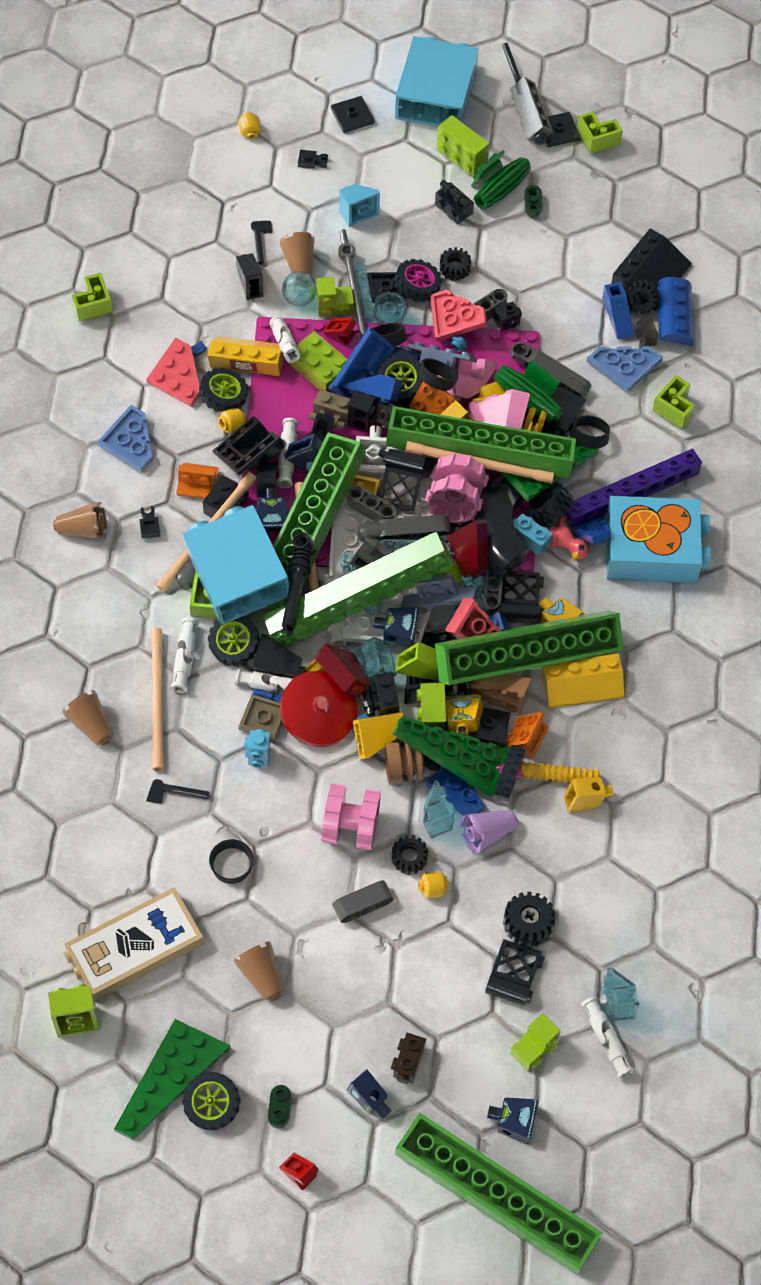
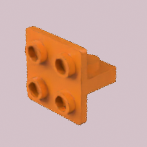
M423 381L409 407L412 410L441 414L453 403L455 397L447 391L435 389Z
M191 463L179 465V482L176 494L178 496L205 499L217 482L219 468Z
M537 712L519 716L514 722L512 731L506 737L504 748H510L512 744L526 749L524 756L528 759H533L549 728L542 721L545 714Z

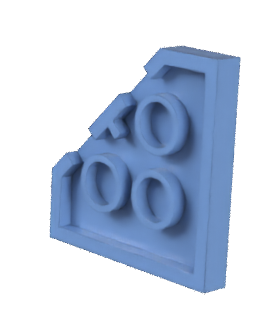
M632 346L617 347V349L598 347L587 357V362L628 392L662 361L663 356L650 346H642L641 349H632Z
M130 405L97 443L99 447L142 473L153 460L146 414Z

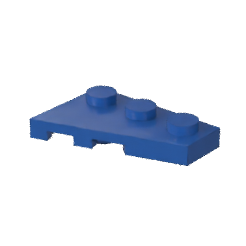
M605 516L571 528L573 535L595 545L602 544L606 539L611 538Z
M442 767L427 780L426 786L462 816L483 811L484 805L473 788L469 787L466 781L446 768Z

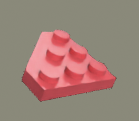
M443 290L430 295L434 332L437 341L488 326L486 311L483 307L476 306L469 300L454 295L449 290Z
M175 338L146 381L190 407L194 405L199 397L200 385L191 346Z

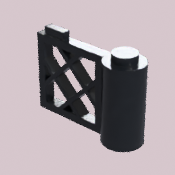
M389 449L388 452L384 453L383 463H386L381 489L377 488L376 495L383 499L384 493L391 489L396 499L389 503L395 508L415 512L426 464V456ZM389 472L396 473L400 480L391 485L388 481ZM410 476L417 478L416 486L411 489L408 488L404 481ZM402 482L407 492L398 496L393 487ZM408 493L413 499L411 507L405 506L400 498Z
M510 571L505 574L502 583L500 613L510 621L538 623V619H542L543 608H539V590L543 588L544 577L540 576V573L525 571ZM506 576L514 577L517 581L511 585L506 580ZM533 578L536 579V583L529 586L525 580ZM520 583L526 588L522 593L515 589ZM512 591L516 597L513 599L505 598V594ZM530 592L535 596V600H527L524 596Z
M503 939L485 993L525 1006L526 1002L530 1003L533 991H530L536 970L537 968H542L545 959L544 956H541L542 951ZM505 947L514 949L516 955L507 958L504 952ZM530 954L536 956L534 962L527 964L523 956ZM519 958L523 966L514 970L510 961ZM507 964L510 972L504 974L498 972L497 969L499 966ZM526 970L530 976L529 980L520 979L517 973Z

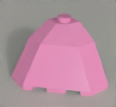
M456 359L454 370L459 378L447 392L454 396L457 402L476 395L480 392V388L488 382L497 367V362L488 359H478L477 363Z
M511 389L503 395L498 396L495 394L486 397L484 401L478 403L476 401L470 402L467 409L469 420L521 429L530 394Z

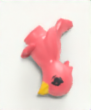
M566 515L562 518L560 517L557 527L551 525L549 530L552 533L550 549L552 550L555 545L566 548L572 555L573 561L586 558L589 554L588 544L583 539H579V537L574 539L571 531L566 526L568 517Z

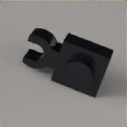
M300 149L298 167L315 169V165H318L321 168H327L328 154L317 155V151Z
M151 506V512L145 513L144 508L141 507L140 511L143 519H139L142 539L159 537L158 517H154V507Z

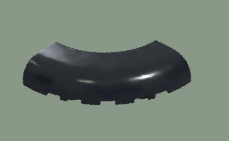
M503 474L490 481L482 490L480 499H483L481 510L477 511L473 520L486 519L488 566L490 572L497 579L523 564L529 550L517 534L512 519V512L521 505L523 496Z

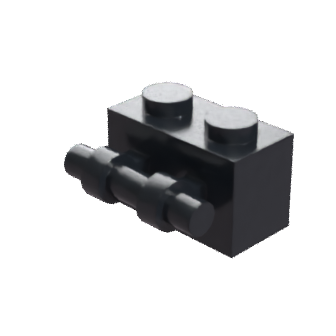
M442 180L440 185L443 188L435 193V204L451 220L459 224L473 214L474 202L452 182Z
M222 475L202 502L203 513L212 518L238 487V483ZM245 492L233 507L244 505L249 492Z
M393 672L374 675L373 686L369 685L361 694L364 698L363 708L367 716H374V710L377 709L379 716L400 713V704ZM372 694H375L376 701L371 699Z

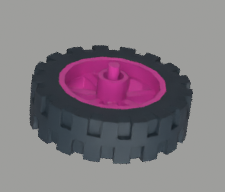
M422 259L405 260L403 263H400L394 278L395 287L399 289V293L401 295L404 294L407 299H413L415 302L431 301L430 295L439 292L442 283L441 273L437 271V268L429 262H423L424 260Z
M512 744L505 763L502 766H497L501 774L495 790L496 795L509 799L516 779H519V777L523 778L524 774H521L520 768L526 749Z

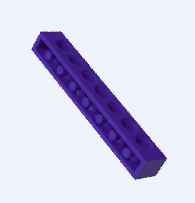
M692 448L575 499L572 502V506L568 508L569 511L563 515L568 517L567 523L570 528L605 516L610 496L648 497L698 475L702 461Z

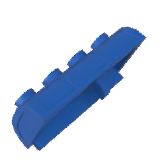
M665 277L657 283V291L659 290V340L693 346L692 284L686 279Z
M368 327L348 360L329 386L330 391L351 399L353 394L348 393V389L342 387V385L377 375L381 363L385 362V359L391 355L395 347L371 327Z

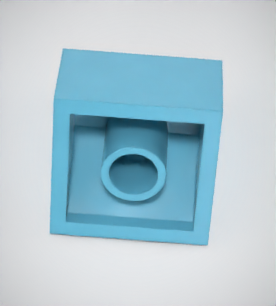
M358 184L346 186L339 190V212L348 226L379 215V190Z

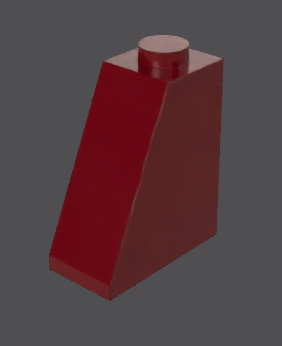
M486 519L473 521L447 536L464 578L472 577V579H476L483 575V571L489 569Z
M325 643L316 654L315 659L344 693L360 697L369 686L370 682L355 653Z

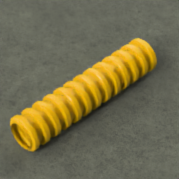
M522 761L520 768L521 774H524L523 778H533V780L539 778V781H542V779L548 781L549 779L551 782L557 780L558 783L561 781L571 783L572 779L600 777L599 769L593 770V768H590V770H587L586 767L583 769L580 767L574 768V766L568 768L567 765L565 767H562V765L557 767L556 764H553V766H550V764L544 765V763L538 765L537 762L531 764V762L525 763V761Z

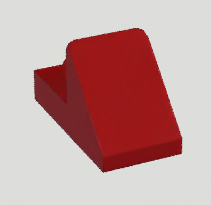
M331 318L322 332L341 344L347 345L354 335L353 328L357 322L353 318Z
M294 1152L279 1167L301 1190H304L317 1177L316 1173L319 1171L314 1163Z

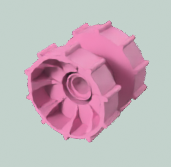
M454 452L452 455L444 458L439 457L437 467L433 468L431 479H434L431 490L427 491L425 503L428 504L430 509L429 514L447 515L450 523H458V525L470 520L473 521L477 511L481 510L483 499H480L483 487L487 486L489 478L486 475L484 464H480L477 460L471 458V455H459Z
M331 784L323 819L322 842L337 845L341 829L358 831L357 848L372 850L379 816L381 792L366 789L362 805L345 803L346 786Z

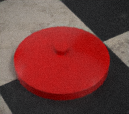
M308 671L296 676L286 686L280 699V716L287 731L298 741L313 747H327L342 741L350 733L354 726L353 721L357 718V703L354 695L344 693L327 672Z

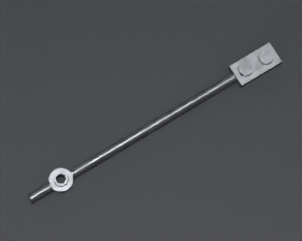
M341 229L339 233L342 244L338 248V256L346 263L360 337L362 338L366 332V325L352 262L356 255V249L353 244L348 243L346 230ZM375 396V403H382L379 401L380 398Z

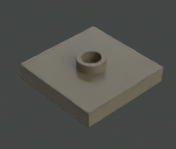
M251 694L238 729L250 733V730H265L270 732V740L276 741L283 724L280 716V703Z

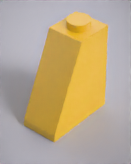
M403 712L353 721L359 759L370 758L384 748L386 743H391L397 738L393 735L398 720L403 716Z

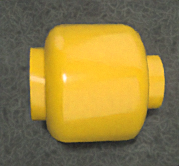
M252 112L244 113L238 121L241 135L248 139L256 138L262 131L259 116Z
M238 408L223 411L218 418L219 427L228 434L235 432L247 421L245 413Z
M440 871L426 872L422 875L421 880H418V890L423 893L425 898L443 897L449 890L448 878Z

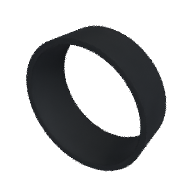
M387 323L372 328L392 346L400 345L408 339L405 328L400 323Z
M431 358L422 360L418 372L422 381L442 391H449L459 378L453 368Z
M586 415L580 416L574 421L570 430V437L576 439L578 445L598 449L609 443L610 427L603 419ZM592 426L600 429L605 434L590 436L579 431L577 427Z
M236 839L221 841L212 849L209 856V864L216 878L228 884L239 883L246 879L251 872L254 860L249 846ZM231 848L243 851L249 858V869L237 878L220 876L214 870V861L220 852Z

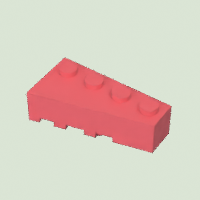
M465 597L445 629L446 632L457 639L501 631L489 619L485 611L481 610L474 599Z

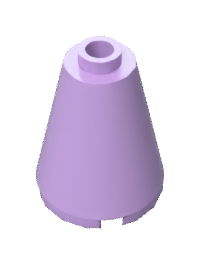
M509 810L464 815L460 821V828L464 826L465 832L462 833L463 840L470 851L480 853L515 830L518 819Z

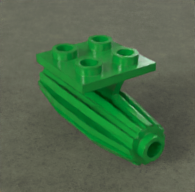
M502 150L498 154L494 153L489 158L487 164L485 162L481 164L478 172L473 176L474 181L471 184V187L474 188L480 182L484 183L474 196L475 204L480 209L485 210L505 198L522 182L531 170V164L528 159L519 157L503 167L501 158L505 151Z
M533 360L530 361L524 374L503 365L494 376V380L505 392L514 389L529 393L530 396L526 409L536 408L535 415L540 417L543 410L547 413L545 420L551 423L553 421L557 422L563 415L561 412L562 407L552 398L561 381Z

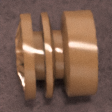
M398 742L386 743L385 763L388 784L402 783L403 774H407L408 781L413 782V773L416 775L417 782L423 781L425 769L424 755L414 748L411 750L410 745L405 743L404 751L400 750Z

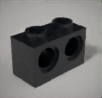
M354 391L348 403L349 427L368 432L370 427L375 425L377 416H375L377 409L375 397Z

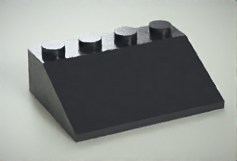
M650 228L615 270L611 284L622 282L625 293H627L629 287L635 281L638 282L641 279L642 282L648 280V284L652 282L654 287L665 277L682 278L692 266V263L664 235ZM640 291L636 294V298L640 302L645 303L649 300V296L645 292ZM658 302L656 304V307L654 308V311H656L658 308Z

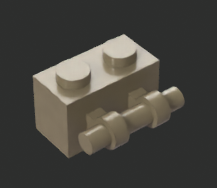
M320 389L313 402V412H310L309 419L315 421L316 414L320 412L335 418L334 429H344L345 426H348V403L350 398Z

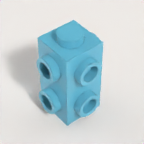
M521 514L518 519H513L514 528L520 539L531 551L540 556L550 545L552 533L546 527L540 526L531 517H527L524 514Z
M261 729L250 730V735L245 738L244 743L245 757H248V765H252L255 768L268 767L271 752L270 732Z

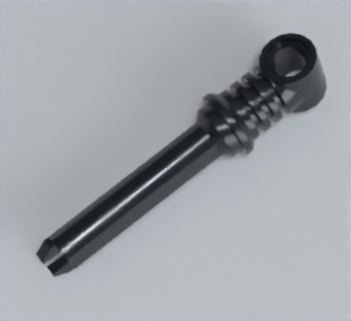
M305 532L296 534L292 540L294 550L292 561L288 565L291 580L281 625L283 631H287V637L292 636L295 629L304 578L312 571L310 567L311 558L316 552L314 542L309 534Z

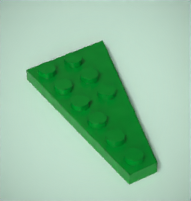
M575 443L572 470L597 454L599 448H586ZM501 472L527 502L561 479L553 476L552 484L536 481L532 478Z
M404 716L398 720L393 732L394 736L489 797L495 793L501 774L497 766H502L505 763L510 748H500L491 742L488 744L483 743L477 738L454 731H443L441 727L435 726L433 728L425 725L424 722Z
M175 1019L118 1120L114 1131L134 1140L161 1112H164L176 1098L178 1099L184 1093L191 1080L215 1064L217 1059L231 1048V1045Z

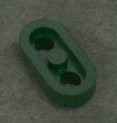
M536 185L528 186L524 193L525 212L532 217L538 216L542 212V190Z
M285 1085L275 1086L270 1093L268 1122L277 1129L285 1127L289 1122L292 1097L290 1089ZM282 1092L285 1094V1096L283 1098L277 1097V1094ZM281 1113L282 1117L277 1119L274 1115Z

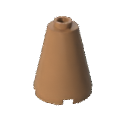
M294 232L293 236L288 237V235H285L280 240L281 249L294 280L299 283H306L312 277L315 238L309 232Z
M94 502L59 515L53 521L54 530L59 535L105 539L107 533L103 534L104 529L107 528L105 509L100 508L101 502Z
M91 690L92 694L88 695L85 692L68 704L69 709L67 711L63 709L62 713L96 745L101 744L104 746L112 740L113 733L96 691Z
M270 941L264 942L266 946L263 948L257 945L240 954V960L235 958L234 963L264 1000L269 999L272 1002L281 997L280 993L283 992V987L272 944Z

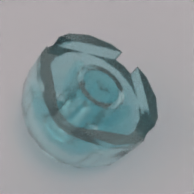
M302 271L290 273L282 284V293L285 300L295 307H303L311 303L316 296V283L312 276Z
M388 291L376 298L375 305L373 306V315L379 324H402L406 321L409 315V305L402 295Z

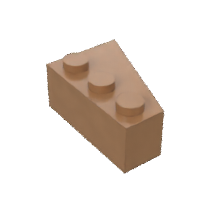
M508 673L477 679L470 683L469 688L471 695H481L482 701L520 715L529 696L531 678Z

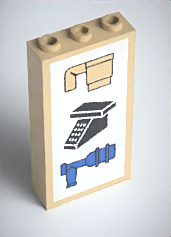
M174 887L66 942V951L63 953L68 963L73 962L75 966L73 972L77 980L82 979L85 985L91 986L94 1001H97L204 945V939Z

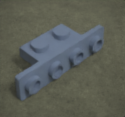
M415 342L414 345L408 344L407 348L422 352L420 363L425 358L439 360L454 369L456 359L477 363L478 360L473 358L471 353L462 352L461 354H456V350L446 348V351H441L440 347L430 345V348H426L425 344Z
M452 574L433 576L430 580L422 581L415 585L418 594L404 595L401 608H431L460 604L464 597L475 600L477 589L476 587L458 589Z

